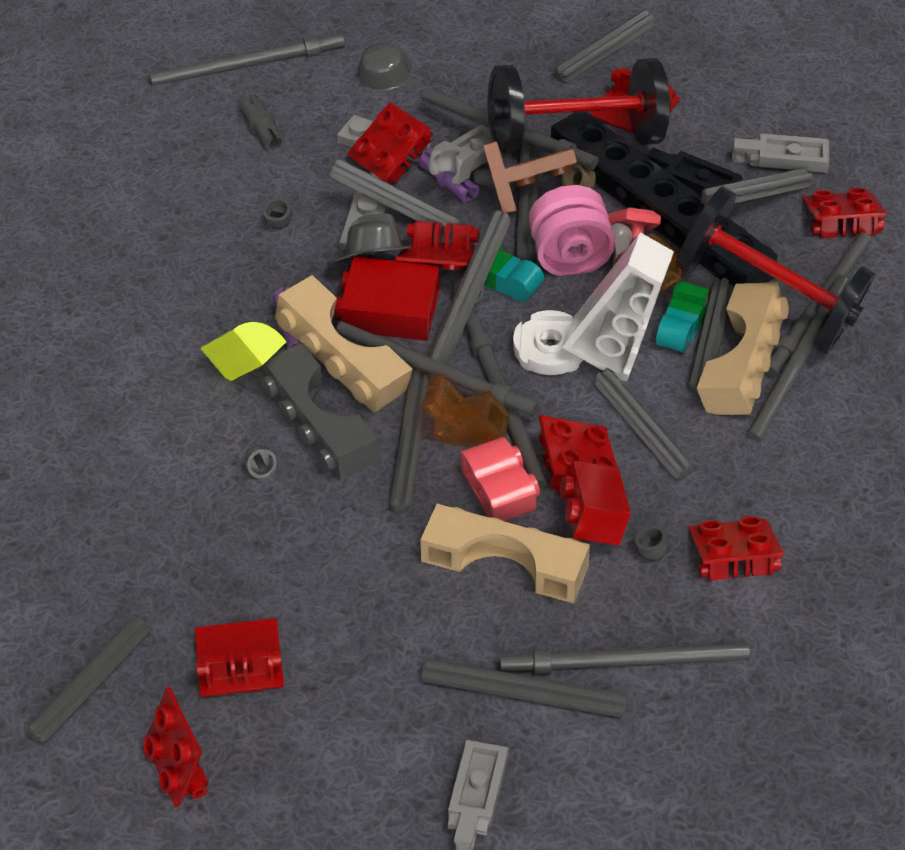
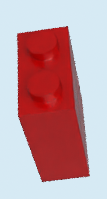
M353 256L350 271L345 270L343 273L342 292L344 293L343 297L337 296L334 311L335 318H340V321L374 335L428 341L440 291V266Z

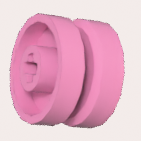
M569 185L548 191L535 201L529 211L528 225L531 236L535 241L534 247L538 260L543 269L557 276L588 273L597 270L609 260L615 250L616 239L608 220L609 216L606 206L599 193L589 187Z

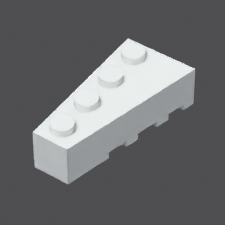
M640 232L575 314L561 348L603 371L606 368L611 369L620 380L627 381L674 251Z

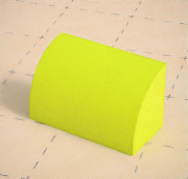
M248 322L210 341L200 349L226 379L233 381L262 366L286 341L272 327L259 322Z

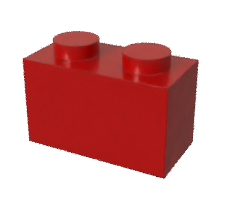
M573 460L569 475H564L560 484V498L565 499L566 504L565 520L570 522L573 538L620 545L631 511L619 467Z

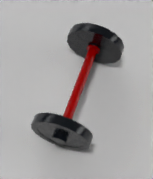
M657 58L638 59L632 68L628 96L524 101L522 83L517 69L513 65L494 66L490 74L487 97L490 134L492 140L497 141L500 153L517 152L524 135L525 115L629 110L631 126L641 145L660 144L665 138L670 116V92L667 75L662 63Z
M724 186L720 187L710 198L702 212L698 213L688 229L689 234L676 260V266L687 273H692L704 259L713 243L821 304L830 310V315L820 331L814 347L828 354L848 325L853 327L861 315L864 307L860 306L869 290L876 273L861 266L842 295L840 294L838 297L722 231L734 206L737 194Z

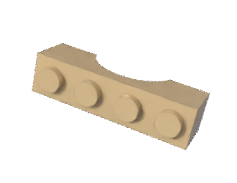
M313 275L280 293L275 313V320H277L279 326L284 331L289 332L297 341L302 342L311 355L326 367L329 374L333 378L338 379L352 392L358 402L365 404L375 413L407 391L413 369L388 345L365 347L351 343L340 336L332 325L337 298Z
M777 282L735 284L726 310L735 333L743 338L727 354L706 361L697 385V391L706 412L716 415H749L751 413L755 399H758L761 393V382L764 373L770 368V356L774 345H777L779 342L783 319L788 317L789 312L788 301L786 297L782 296Z
M436 504L420 539L421 562L460 572L466 565L480 558L491 556L509 558L520 563L529 571L534 580L535 593L570 603H575L589 567L590 544L579 542L573 538H563L541 532L536 528H526L511 524L495 517H485L470 513L458 507H448Z

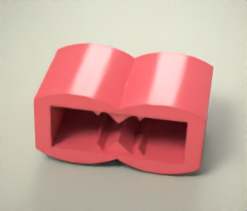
M501 437L461 451L462 473L488 517H495L506 521L536 510V497L540 495V488L535 476L527 474L523 468V459L517 446L511 447L506 438Z

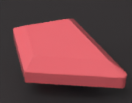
M626 208L608 214V220L611 225L619 222L631 229L632 241L635 240L640 232L644 234V231H651L660 225L661 216L654 211L636 208Z

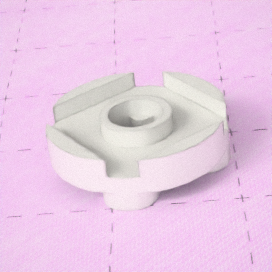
M540 311L532 314L530 321L525 322L523 325L521 321L516 326L513 335V350L523 369L543 375H559L577 370L583 359L561 348L572 323L573 316L561 311ZM552 339L556 345L548 346L545 344L547 340Z

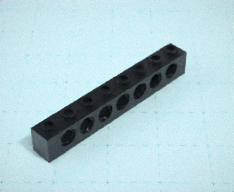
M574 112L551 126V138L558 141L561 139L570 141L577 145V149L598 157V164L594 169L596 185L626 208L650 210L661 216L660 225L654 229L679 249L682 248L689 234L688 229L692 221L705 207L704 204L700 203L701 197L694 190L689 189L673 177L669 171L661 168L649 159L646 154L637 150L625 141L622 136L617 135L602 124L598 118L593 117L588 112ZM729 218L727 219L722 231L777 262L778 255L769 246L761 243L742 226L737 225ZM713 243L700 263L701 266L718 279H728V283L732 284L733 287H735V284L767 283L774 279V277Z

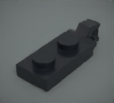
M653 147L647 154L649 159L664 170L669 171L673 177L689 189L694 190L699 196H702V191L705 188L739 182L743 179L738 173L683 151H680L678 154H669Z

